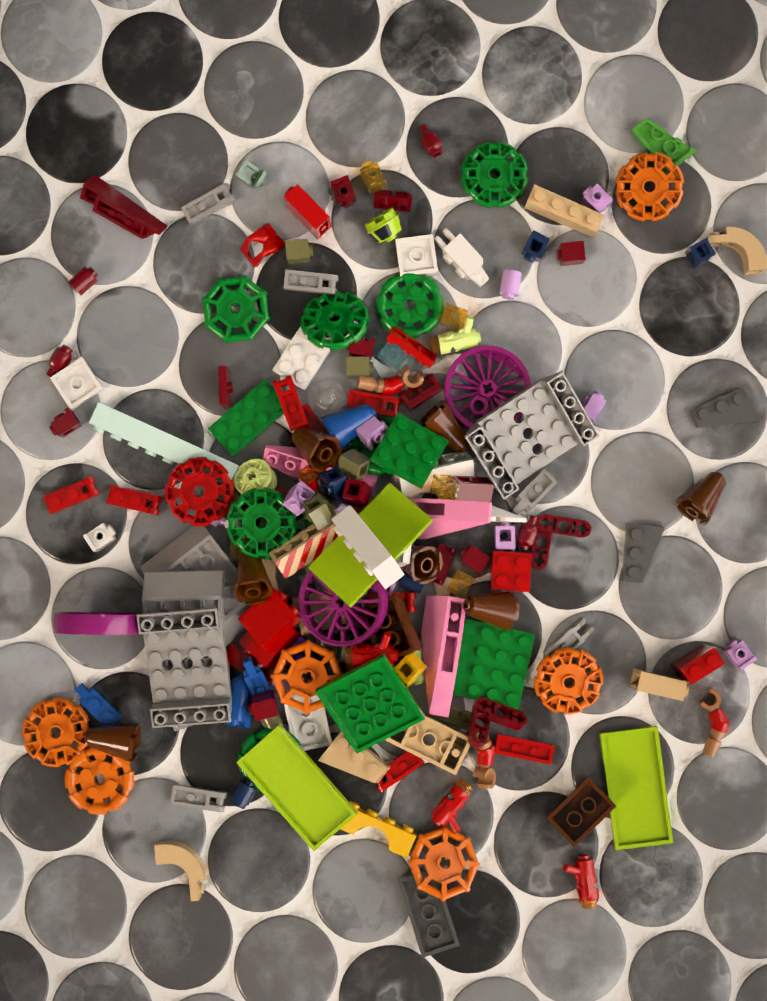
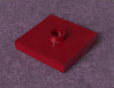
M219 366V404L224 409H231V393H233L231 371L227 366Z

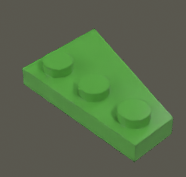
M648 118L631 130L633 136L648 154H654L655 152L665 154L672 159L671 161L676 166H679L697 151L693 147H688L682 143V140L679 138H674L668 134L665 129ZM666 166L662 169L666 175L670 173Z

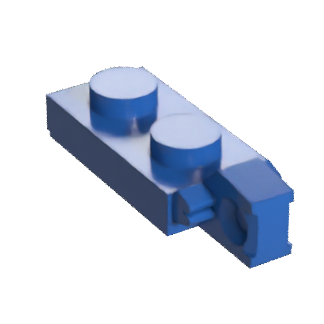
M251 656L243 659V664L246 668L243 671L244 680L251 695L272 690L262 668L259 665H254Z
M83 683L75 689L81 696L79 699L81 704L103 726L116 725L123 718V715L97 689L95 690L93 687L88 689Z

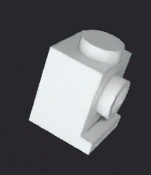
M102 523L89 533L84 534L83 537L92 551L98 552L116 540L114 536L116 532L110 524ZM98 533L103 534V538L101 540L97 538Z

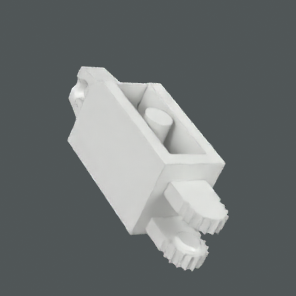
M445 228L443 233L450 240L448 245L440 237L436 236L434 238L437 245L443 250V259L449 265L451 263L454 265L456 273L462 279L465 278L467 281L470 279L479 287H482L489 280V277L482 268L483 258L461 234L455 237Z

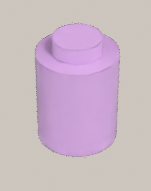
M503 270L499 294L503 295L502 298L513 300L514 297H518L521 272Z

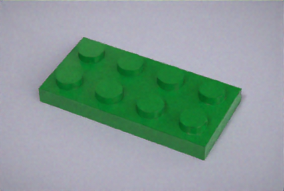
M264 379L208 428L233 458L284 415L276 390Z

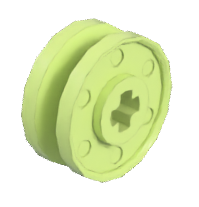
M250 459L237 469L233 482L240 494L257 488V490H264V488L275 490L277 476L264 460Z

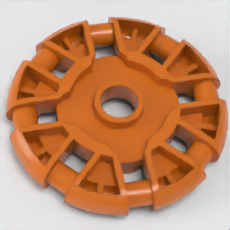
M643 152L631 157L629 162L620 168L615 183H617L615 196L619 206L624 208L628 212L627 215L631 218L643 222L644 220L658 221L670 215L669 212L673 208L676 209L684 193L682 191L684 178L679 166H676L669 156L659 152L654 154ZM647 162H654V168L647 167ZM665 166L670 171L667 176L662 171ZM634 167L639 170L635 175L630 172ZM648 181L653 182L655 185V189L652 192H647L644 189V184ZM624 183H630V190H624ZM669 183L675 184L674 190H668ZM632 198L638 203L634 207L629 203ZM665 198L669 203L663 207L660 202ZM645 206H652V212H645Z
M574 647L554 650L555 653L550 656L547 654L537 666L536 671L538 672L534 677L536 695L541 698V703L553 712H563L564 715L580 713L587 706H592L601 693L600 687L603 685L601 666H598L597 660L585 650H575ZM573 657L578 658L577 663L571 662ZM560 659L562 663H558L556 666H554L553 662ZM590 667L591 671L586 674L585 669ZM545 674L550 675L549 680L544 679ZM568 677L574 679L573 684L570 686L564 685V680ZM589 683L593 684V687L588 689ZM552 690V692L554 693L552 695H547L546 692ZM582 695L584 700L577 703L576 698ZM561 700L566 701L565 705L560 704Z
M53 697L52 700L44 699L30 709L28 717L24 719L22 725V736H24L25 740L24 747L34 760L38 759L45 766L61 767L63 764L70 765V762L75 759H72V757L76 753L79 755L83 749L88 747V743L85 742L86 731H90L88 723L90 719L80 705L77 706L72 703L73 700L63 697ZM54 707L55 713L49 714V708ZM67 709L73 712L71 716L64 714ZM36 717L42 719L39 725L34 721ZM80 723L82 730L76 731L75 724ZM53 727H58L61 730L59 738L52 735ZM36 733L37 741H33L32 734ZM75 741L79 743L76 748L71 746ZM43 747L49 750L46 755L41 752ZM63 751L64 756L59 757L58 752Z
M93 748L83 749L70 762L69 768H66L64 780L65 788H68L70 794L68 795L70 800L76 807L81 810L83 808L90 814L103 815L108 814V811L111 810L116 811L129 799L128 795L134 787V770H131L130 762ZM94 755L96 760L91 762L89 756ZM107 755L113 757L111 763L105 760ZM78 766L83 768L80 773L76 771ZM122 767L124 774L120 775L118 768ZM97 774H102L105 777L104 784H98L95 781ZM80 783L82 788L80 791H77L75 786ZM118 784L123 787L122 792L116 790ZM88 797L94 799L93 804L87 802ZM110 797L111 802L106 804L104 798Z

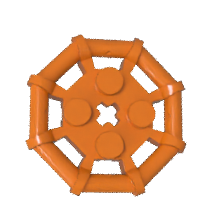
M306 640V642L286 650L283 649L273 674L270 676L280 697L279 702L303 711L305 714L324 707L321 700L310 703L309 698L317 695L315 693L316 688L327 683V680H333L343 675L335 656L336 652L317 645L310 640ZM305 651V657L298 660L293 659L292 655ZM311 651H314L325 657L320 661L311 657L310 654ZM328 660L333 670V675H328L324 666ZM286 661L290 662L291 666L288 673L281 674ZM307 672H311V677H313V680H308V682H304V677H302V674H307ZM283 679H287L291 690L287 694L281 681ZM297 694L305 698L304 703L291 698V696Z
M442 825L441 828L425 834H419L411 857L408 859V864H410L417 884L416 888L439 898L441 901H446V899L463 892H469L476 871L480 866L470 841L471 838L461 833L454 834L447 825ZM442 836V842L432 846L429 840ZM448 836L459 841L460 844L458 846L447 842ZM423 846H426L428 851L425 854L424 860L418 859ZM464 847L470 861L465 862L461 852V849ZM442 857L445 860H449L446 869L439 864ZM420 864H424L428 875L424 879L418 866ZM465 866L470 867L465 880L461 878L462 870ZM431 879L441 884L440 890L428 884ZM458 882L459 886L447 890L448 883Z

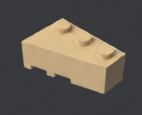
M342 731L318 760L373 783H378L391 768L369 748L356 753Z

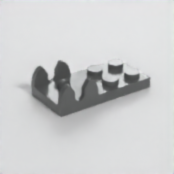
M426 870L421 872L423 879L428 876ZM413 874L398 879L422 958L460 946L446 901H441L429 893L418 890ZM432 879L428 883L439 890L441 889V884Z

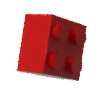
M491 551L489 589L530 592L532 553Z

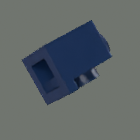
M533 230L521 253L525 255L524 259L531 263H534V261L539 262L550 238ZM531 248H537V252L532 251Z
M707 238L690 246L685 251L693 268L704 264L716 255Z
M337 467L321 473L320 478L324 480L323 489L327 495H330V499L336 501L342 498L346 475Z

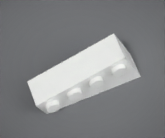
M351 505L331 519L335 524L333 529L337 535L345 537L343 542L348 549L351 550L353 548L355 550L353 555L360 563L363 561L366 564L363 566L370 576L374 574L385 590L405 575L391 554Z

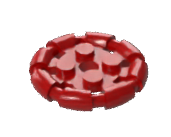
M192 457L188 461L180 462L176 465L168 476L170 477L168 484H165V500L171 507V513L181 522H188L196 527L208 526L215 520H221L228 513L231 500L234 499L235 495L234 483L228 476V470L218 461H210L207 457ZM205 467L210 468L209 474L203 473ZM192 468L194 473L187 475L186 470ZM221 478L223 484L218 486L216 479ZM177 480L182 481L180 489L175 488ZM197 486H202L205 490L204 495L201 497H197L194 494ZM219 494L224 496L222 503L217 502ZM181 498L183 504L178 506L176 499ZM212 508L214 513L207 515L205 510ZM190 509L196 511L195 516L189 515Z

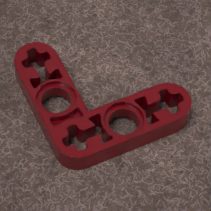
M547 514L540 515L535 524L537 536L531 547V566L535 569L546 567L552 533L584 538L591 533L590 523L579 519ZM546 518L547 522L553 523V519H556L554 524L555 531L551 530L553 526L549 525L545 529L542 528L543 526L539 522ZM560 521L568 523L567 531L559 530L558 524ZM572 522H575L574 526L577 527L584 524L587 531L583 532V535L580 534L579 530H573V533H570ZM540 536L545 537L547 540L546 546L542 548L536 544V540ZM535 549L546 550L545 554L541 553V559L544 562L539 566L534 562V558H537L539 553H535Z
M479 697L472 706L467 738L468 743L473 748H482L488 740L490 721L518 731L526 725L527 717L519 710L485 697ZM496 710L501 711L504 717L498 716ZM476 719H480L484 726L478 725Z

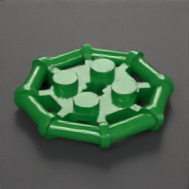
M246 275L234 278H218L216 284L201 300L203 302L204 327L211 330L226 344L236 341H253L266 322L270 321L267 291L262 290ZM240 285L239 289L232 291L226 288V286ZM245 286L252 290L256 295L253 297L248 295L244 291ZM222 288L224 293L217 301L212 300ZM260 300L261 314L255 312L254 302ZM211 305H215L217 309V316L212 318ZM240 305V312L231 313L233 311L231 306ZM254 317L259 318L258 322L249 331L247 325ZM220 321L227 326L226 333L215 323ZM244 328L246 333L231 334L232 329Z

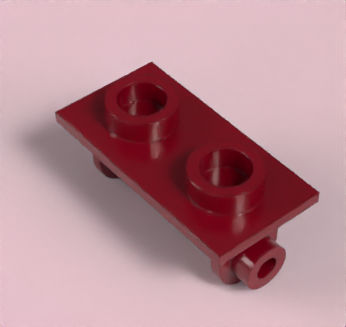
M375 190L373 208H393L398 211L411 212L412 194H409V192L396 191L395 196H392V191Z

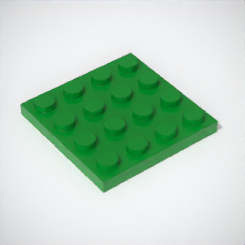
M465 618L453 695L473 700L485 697L519 710L535 634L515 629L509 631L502 630L488 623Z
M385 653L316 688L315 691L356 753L425 720V714Z

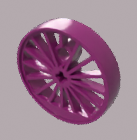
M497 346L475 347L461 354L450 366L444 382L445 402L457 421L470 429L475 415H486L488 401L491 410H494L492 399L497 406L501 405L497 398L505 402L509 400L498 393L516 395L521 392L498 388L521 381L524 382V387L527 388L531 385L530 377L521 360L510 351ZM473 355L475 356L482 380L467 364L465 359ZM478 355L488 358L487 380L485 379ZM491 360L499 363L490 380ZM460 363H463L478 383L456 372L455 369ZM502 365L510 369L493 382ZM512 371L521 377L496 385ZM452 375H456L476 387L451 385L450 380ZM487 385L491 386L490 390L492 392H488L486 394L484 393L485 389L483 387H487ZM450 388L476 391L453 399L450 396ZM477 395L460 411H457L453 405L455 401ZM474 402H482L484 409L476 411L473 407ZM470 406V411L473 414L468 421L460 414ZM518 412L514 416L515 422H517L521 418V412Z
M309 571L299 591L300 615L307 629L320 641L333 646H353L369 639L383 624L388 610L387 589L385 590L377 580L366 592L376 588L379 599H364L356 602H378V613L355 604L350 608L347 604L341 603V599L316 575ZM315 578L331 594H328L326 592H323L319 589L312 587ZM310 591L332 600H309ZM332 603L328 607L311 613L310 604ZM333 608L318 625L313 616ZM354 609L375 617L373 625L370 626ZM335 613L329 633L327 634L321 628ZM343 615L346 616L348 620L347 626H344L341 623V617ZM355 618L367 629V632L362 636L359 635L355 626ZM336 627L341 630V639L333 637ZM351 628L355 639L346 640V630Z
M56 612L53 615V633L75 635L139 634L136 615L143 613Z

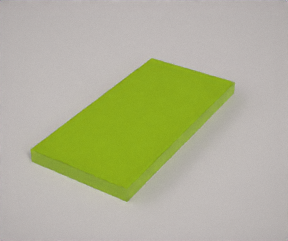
M391 483L359 514L360 518L395 561L433 522L426 513ZM338 536L308 569L351 608L378 579L374 574L370 576L363 567L366 564L363 561L360 563L353 555L355 550L353 548L351 550L348 549L343 542L345 537Z
M281 724L236 762L313 851L319 848L358 813Z
M658 726L599 733L607 796L616 805L610 812L614 849L623 850L673 843Z

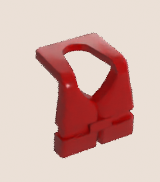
M269 223L249 235L240 248L241 252L255 268L258 267L264 257L286 248L284 241L279 235H276V231ZM252 241L263 244L262 251L255 258H252L248 252Z

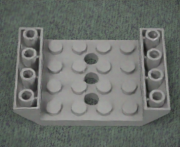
M561 371L539 379L477 420L464 437L504 500L519 490L518 483L578 443L585 446L600 435L565 374ZM517 412H521L522 419L515 422L514 415ZM526 428H531V435L525 438L523 431ZM539 443L541 445L540 451L533 453V446Z
M192 526L140 568L143 574L148 571L223 570L225 589L222 596L225 644L227 646L246 631L238 618L252 605H246L241 600L239 603L233 597L237 567L212 537L213 534L206 526Z
M224 571L145 572L142 592L143 613L217 608L223 620L224 628L222 596L225 589ZM205 656L202 658L204 664L210 665L212 663L210 657ZM189 658L182 660L186 666L193 665L192 660ZM166 659L163 661L165 667H173L171 660Z
M206 608L137 614L139 634L144 636L153 705L150 708L152 728L231 722L232 692L223 620L218 609ZM208 656L212 659V663L206 665L203 663L202 658ZM189 658L192 660L193 665L186 666L182 660ZM166 659L171 660L173 667H165L163 661Z

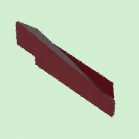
M93 175L83 184L80 199L94 204L92 211L137 237L144 239L150 235H160L166 229L167 225L98 176Z

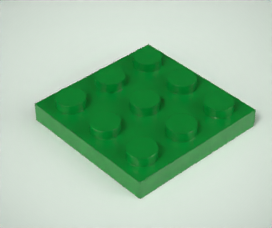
M398 413L370 461L422 489L449 440Z

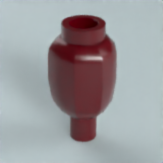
M426 124L420 126L419 129L422 133L421 143L426 153L431 155L432 158L439 157L442 154V143L438 135L434 131L428 130Z
M64 344L62 347H57L49 359L50 368L46 374L52 377L56 372L66 368L72 359L71 353L73 350Z
M530 515L529 521L521 526L516 537L517 547L528 551L529 547L533 546L537 536L535 524L538 517Z

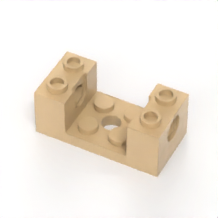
M426 715L425 720L385 739V741L454 775L457 774L470 747L467 733L455 727L452 729ZM426 734H432L435 738L434 742L430 745L423 742Z

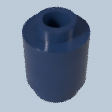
M402 570L405 575L397 580L399 581L398 585L413 593L417 592L420 594L424 584L415 582Z
M246 778L245 780L241 779L232 795L231 803L241 809H245L250 804L257 790L254 788L255 784Z

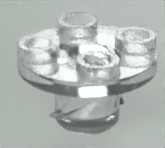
M323 380L311 388L308 395V403L314 414L322 418L327 414L344 410L346 394L338 383L331 380Z

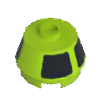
M393 208L385 210L382 214L365 223L366 233L377 243L392 241L397 237L396 234L402 230L399 213H396Z

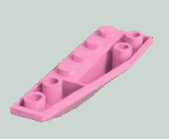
M266 445L263 460L274 469L297 481L302 480L301 476L305 473L316 472L308 465L297 448ZM337 462V464L333 468H338L339 463ZM367 474L360 479V481H365L372 487L370 496L374 495L379 475ZM340 498L341 500H343V501L346 502L347 504H350V505L358 506V507H359V505H357V504L348 503L345 499Z
M408 498L433 520L417 539H428L488 524L491 520L492 503Z
M426 596L421 628L423 663L427 666L424 674L429 715L449 716L465 619V610L463 609L465 599Z

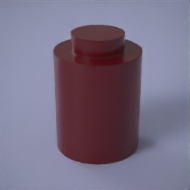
M84 266L68 282L82 296L98 281L96 279L98 274L91 267L87 269Z

